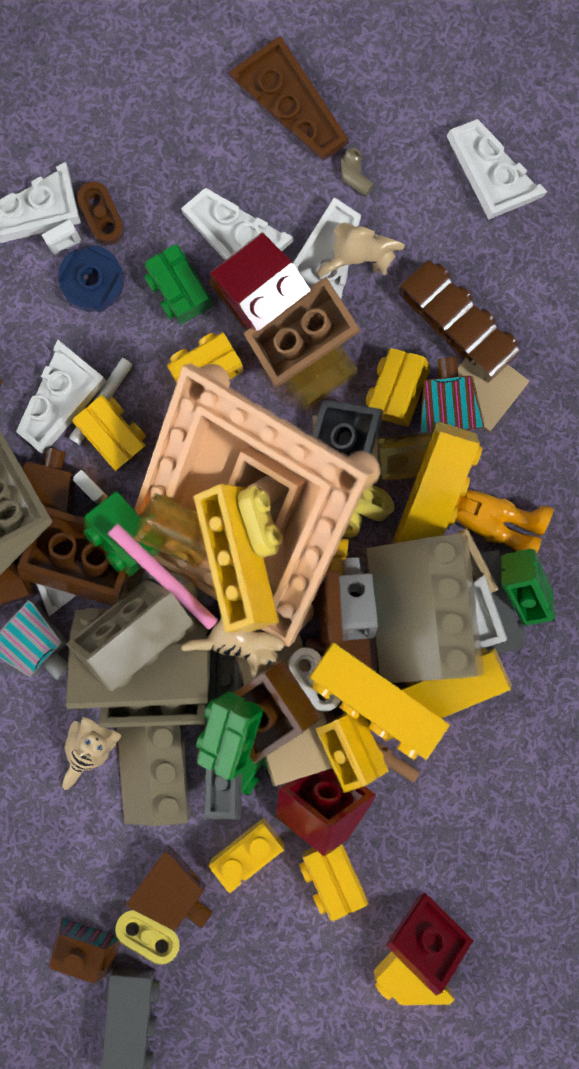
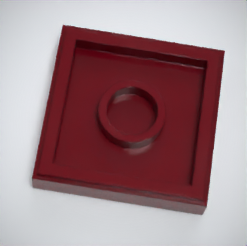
M424 892L417 897L386 946L436 996L443 993L474 940Z

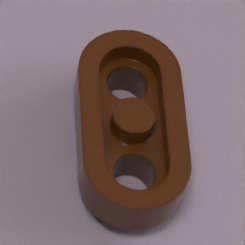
M99 182L84 184L78 191L77 200L95 239L104 245L116 244L124 235V225L107 188ZM93 198H100L101 201L98 205L93 206L90 204ZM107 225L114 227L113 231L109 234L103 232L104 227Z

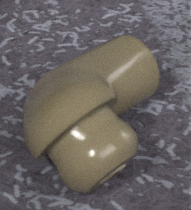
M350 148L341 158L342 179L346 184L367 197L375 183L361 174V152L356 148Z

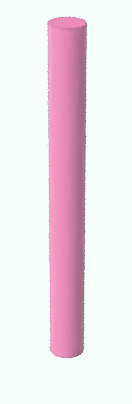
M118 523L111 528L108 534L165 589L171 591L176 599L207 629H211L217 623L218 619Z

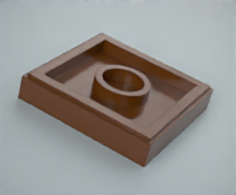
M326 571L319 585L321 642L340 643L343 642L339 571Z

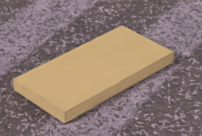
M297 635L295 641L289 647L284 645L281 651H276L278 658L275 665L284 660L288 666L290 656L298 649L304 648L300 635ZM235 656L241 679L245 686L255 678L251 676L250 664L245 659ZM300 660L299 669L302 672H308L310 670L308 661ZM265 671L260 672L256 677H258L259 675H261V674L264 673ZM317 711L321 719L304 733L265 757L273 786L333 768L315 728L326 723L323 712Z

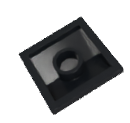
M322 400L312 437L345 457H349L355 452H366L372 455L384 411L378 408Z

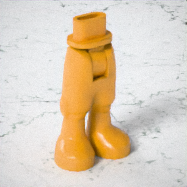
M468 489L465 496H459L455 507H458V513L455 522L479 534L487 542L503 543L515 551L531 548L537 554L542 541L539 537H542L552 518L554 508L542 505L532 512L516 508L506 498L499 499L483 492ZM504 523L517 525L536 536L521 534L508 529Z

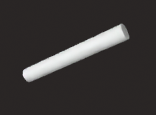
M122 358L94 400L101 395L107 400L111 398L133 364ZM77 427L69 437L70 440L78 445L85 438Z

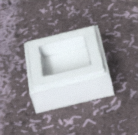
M71 220L41 234L47 246L55 255L80 243L81 240Z
M80 470L73 477L74 482L98 505L109 497L83 470Z

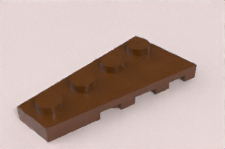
M278 36L228 72L229 76L322 161L349 144L348 137L281 36Z

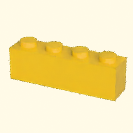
M437 421L393 538V544L444 536L447 526H453L458 513V507H455L459 496H465L469 487L470 477L467 476L472 465L476 466L482 454V446H479L480 442L476 433Z
M220 484L194 495L195 505L225 633L252 632L279 621L264 560L255 553L251 546L238 505V494L240 491L245 490L246 487Z
M331 643L309 675V678L314 681L311 686L312 689L326 699H329L331 694L343 701L339 708L356 720L360 714L372 722L368 727L370 730L386 740L388 735L394 737L401 742L397 749L413 760L418 755L427 760L450 726L449 723L335 643Z
M485 647L481 648L483 675L405 682L406 685L399 689L440 718H444L511 690L512 684L496 649L493 648L487 651ZM388 735V737L386 738V740H384V742H386V741H388V740H390V739H393L394 737H392L391 735Z

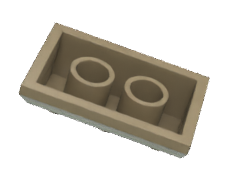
M145 579L66 644L95 678L109 691L113 692L116 688L118 689L128 684L133 674L142 666L154 662L159 657L160 651L166 646L180 640L186 634V630L194 623L171 591Z
M208 703L101 707L99 726L104 728L205 724L207 720L205 718V711Z
M184 725L117 727V732L121 734V738L118 740L124 824L162 826L188 823L191 818Z

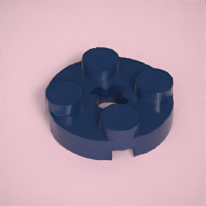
M92 245L79 251L74 250L63 259L59 267L58 279L60 288L67 301L80 310L102 312L114 304L122 293L124 287L123 270L116 257L103 247ZM97 272L99 281L96 284L87 286L84 276Z

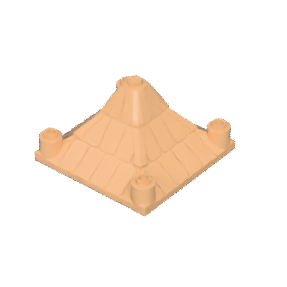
M189 363L182 368L134 511L163 541L161 551L153 558L174 573L189 579L197 588L218 601L194 495L220 484L246 487V489L256 486L261 491H264L270 499L271 509L269 511L274 525L278 527L281 533L282 542L276 554L263 558L279 622L261 628V630L277 636L284 645L289 647L295 641L299 631L313 618L314 610L311 603L363 491L373 485L379 477V465L376 459L366 452H355L349 457H345L337 451H333L312 436L303 433L285 420L276 417L275 414L258 404H254L238 392L229 389V376L220 365L208 364L199 368Z

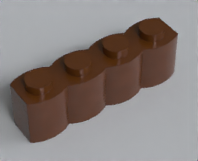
M427 260L400 285L399 295L446 341L456 354L462 359L467 358L470 362L474 360L471 364L473 366L478 364L486 372L484 379L489 383L519 354L520 350L517 348V340L509 332H502L494 325L495 319L489 311L484 308L480 310L471 302L473 298L463 286L457 287L449 280L450 275L444 266L439 263L435 265L430 260Z

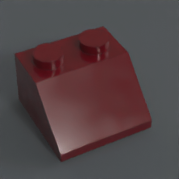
M263 232L209 273L246 327L255 331L261 330L310 291V288L291 260Z
M333 768L287 782L279 787L276 818L325 857L349 839L375 800L376 794L366 786L344 793Z

